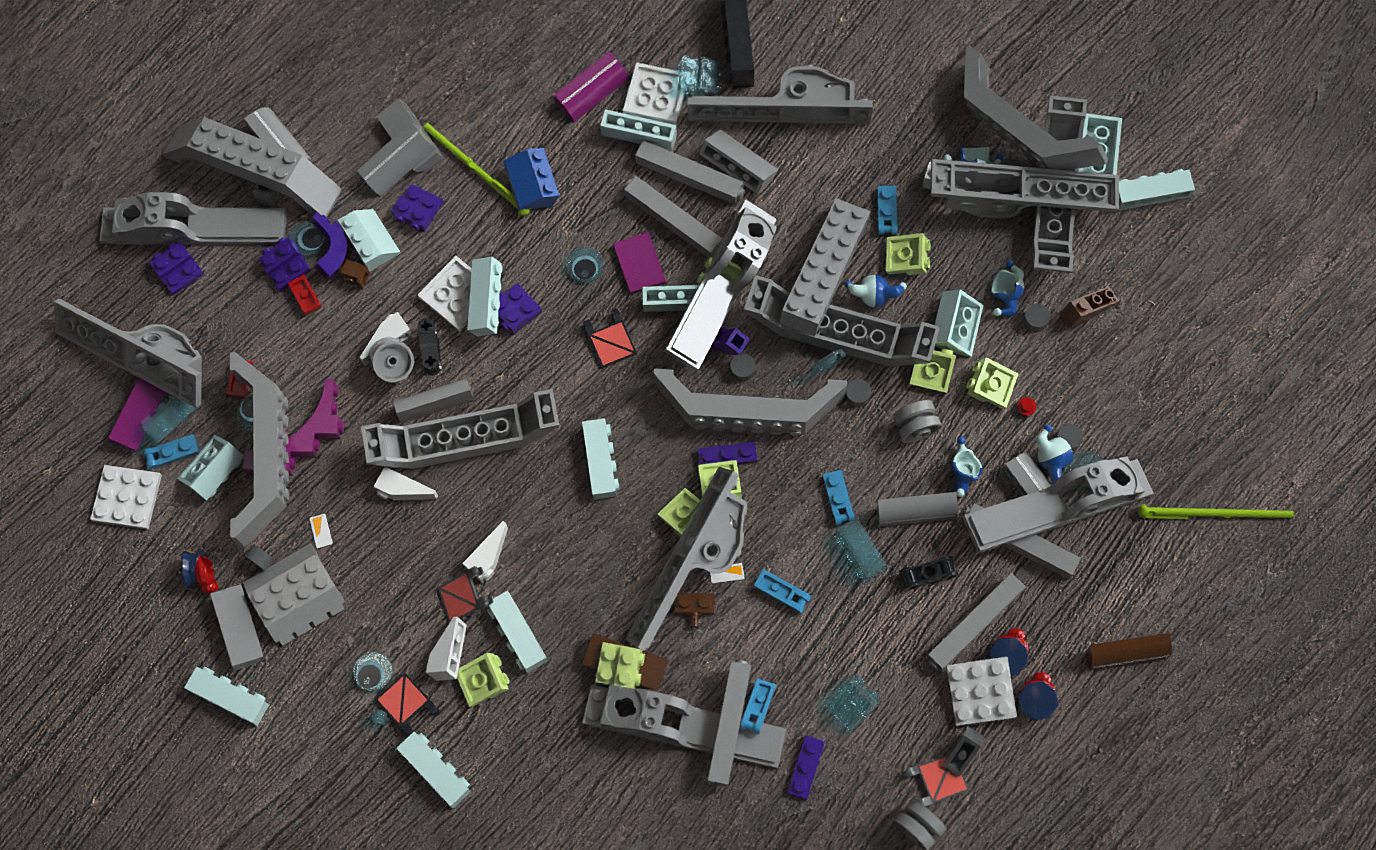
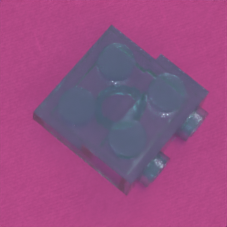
M682 55L679 58L677 90L696 96H714L720 89L717 77L721 73L718 61L703 56L700 59Z
M854 674L849 675L822 703L849 732H852L881 704L878 700L880 698L878 693L873 689L869 691L864 686L866 684L865 680L860 675L855 676Z

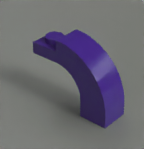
M317 212L312 216L311 223L327 239L329 251L316 263L315 268L329 281L343 264L347 251V241L345 233L337 221L330 225L329 219Z
M720 327L710 347L726 354L740 355L749 338L736 328L727 329Z

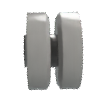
M381 338L370 348L368 355L369 365L376 375L384 381L398 382L408 377L414 365L413 353L398 338Z
M931 400L909 404L893 414L895 425L901 428L899 435L902 442L911 443L925 439L942 428L939 417L934 416L936 409Z
M913 799L906 807L908 815L901 813L894 820V823L915 845L922 850H930L935 844L932 836L940 838L947 829L929 809Z

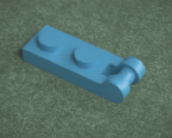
M878 186V235H884V233L897 235L896 186Z
M191 434L153 448H146L142 453L147 460V469L152 470L199 454V448L195 436ZM159 454L160 459L154 460V456Z
M842 470L823 474L822 477L835 525H841L845 521H855ZM845 509L846 513L840 515L839 511Z
M765 569L762 570L754 584V588L792 608L799 614H802L805 609V603L809 602L811 598L808 593ZM794 595L799 597L797 603L792 600Z
M757 678L740 729H749L754 731L753 733L760 734L776 684ZM750 717L757 719V722L749 721Z

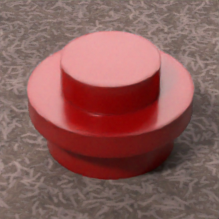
M1029 397L1020 399L1017 404V410L1023 416L1033 415L1037 408L1036 402Z

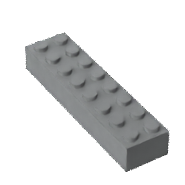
M837 198L835 199L782 309L779 323L814 337L816 336L867 226L871 211Z

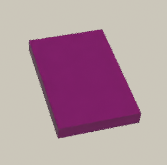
M649 232L613 243L630 294L643 291V287H654L666 283Z

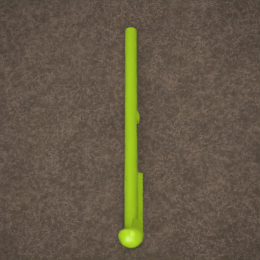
M429 123L424 125V130L518 209L515 197L496 179L494 180L470 157L462 153ZM530 209L519 210L518 215L526 216L529 214Z
M1141 504L1137 510L1138 515L1144 519H1188V516H1224V518L1294 517L1293 511L1160 508L1146 507V504Z

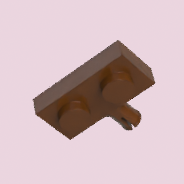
M678 593L675 598V614L690 616V628H694V621L695 628H698V617L714 615L715 595Z

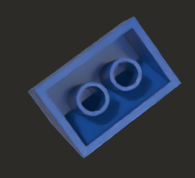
M544 148L526 149L503 161L519 210L545 208L554 205L560 195Z

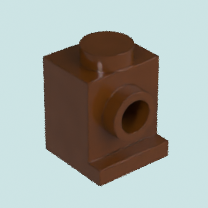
M346 260L345 264L340 267L339 276H343L345 282L351 285L356 283L360 289H364L370 275L368 267Z

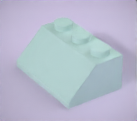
M374 209L352 211L338 219L345 235L369 271L401 254Z
M960 289L944 291L935 325L940 327L935 346L940 350L944 348L952 350L954 354L972 357L983 304Z
M214 435L177 479L197 495L208 500V498L214 496L219 485L229 478L231 471L241 464L244 455L228 441Z

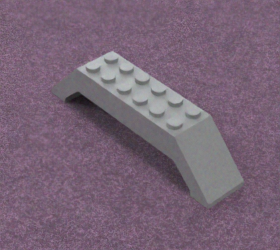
M970 45L966 48L964 98L968 103L966 106L972 111L971 114L977 120H984V124L990 130L995 129L1003 140L1008 139L1011 141L1010 145L1016 150L1021 149L1023 155L1030 161L1034 159L1039 168L1073 170L1102 165L1109 161L1101 144L1088 134L1084 138L1057 141L989 89L991 69L982 54Z
M1049 96L1044 131L1057 141L1082 138L1087 100ZM1073 169V170H1067V171H1078L1079 169ZM1035 206L1031 246L1033 269L1072 273L1074 259L1072 240L1075 209Z
M205 117L179 126L162 153L163 157L178 163L183 159L193 158L285 194L313 216L319 212L321 216L325 215L328 217L342 192V189L303 155Z
M757 275L754 277L744 311L780 336L889 367L930 363L940 330L939 326L925 322L901 325L830 305L814 337L779 323L782 309L790 293L771 279Z
M230 352V371L239 383H245L253 390L254 498L236 518L230 519V538L240 548H245L286 508V500H289V490L286 489V482L289 481V473L286 470V463L289 462L286 445H288L289 440L288 434L285 433V427H288V417L285 415V409L288 408L287 397H284L283 391H280L274 382L236 352Z
M654 369L655 386L687 424L697 430H704L705 428H713L715 431L732 429L733 432L748 430L757 434L764 431L774 435L789 433L792 436H800L808 432L845 398L847 380L828 379L827 385L808 400L691 393L674 376L673 370Z
M553 389L533 392V395L517 404L406 426L385 425L381 423L361 426L366 462L369 465L415 469L526 447L560 427Z

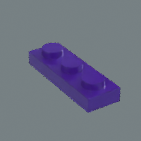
M755 442L698 449L699 465L736 460L737 464L757 462Z
M805 736L788 790L789 795L807 800L825 741Z

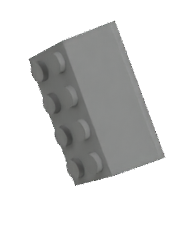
M312 543L243 582L247 595L274 641H280L282 645L295 639L292 634L293 632H296L299 637L312 629L310 622L317 626L329 619L327 612L330 611L332 616L345 609L342 605L345 600L334 585Z

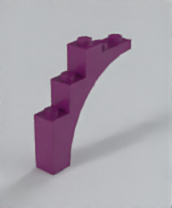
M325 379L323 394L315 412L298 432L288 438L289 443L286 445V452H288L289 462L286 463V470H288L289 475H293V469H296V458L294 457H317V451H320L319 439H341V433H344V422L337 415L338 404L335 403L336 397L339 396V386L336 385L333 379ZM254 450L244 451L242 470L246 475H254Z

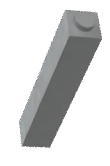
M645 140L642 141L635 155L637 164L736 205L738 199L741 200L744 196L745 190L743 189L742 181Z
M637 176L626 183L624 187L626 198L708 258H712L716 254L723 241L722 238Z
M974 503L972 509L968 507L964 515L985 508ZM1037 535L1003 545L1069 580L1081 559Z
M1011 573L928 654V664L931 668L942 672L1024 591L1026 586Z
M743 660L731 662L708 778L709 784L728 787L751 671V665H748V662Z

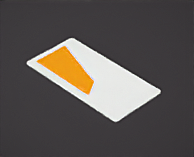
M326 514L311 517L310 523L316 547L320 548L333 544Z
M733 564L723 573L716 574L710 572L711 583L744 579L743 564Z

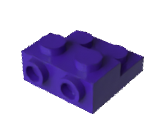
M411 184L404 196L399 197L391 211L396 221L400 223L406 222L414 230L426 232L444 201L442 198Z
M289 237L279 239L274 248L263 250L262 256L259 257L266 273L270 274L280 291L289 286L288 282L311 271L296 242Z
M181 242L170 244L165 253L154 255L152 262H150V265L173 295L204 275Z
M518 283L507 292L499 294L500 307L498 309V318L501 321L500 324L506 331L510 330L513 335L542 312L541 307Z

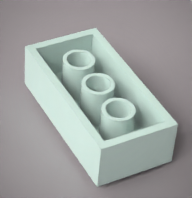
M1086 114L1082 138L1088 134L1101 144L1109 161L1102 165L1079 168L1078 172L1117 174L1122 118Z

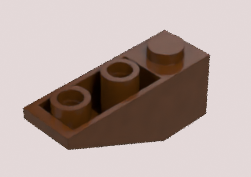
M1108 286L1070 301L1059 314L1067 326L1073 328L1119 302V299Z

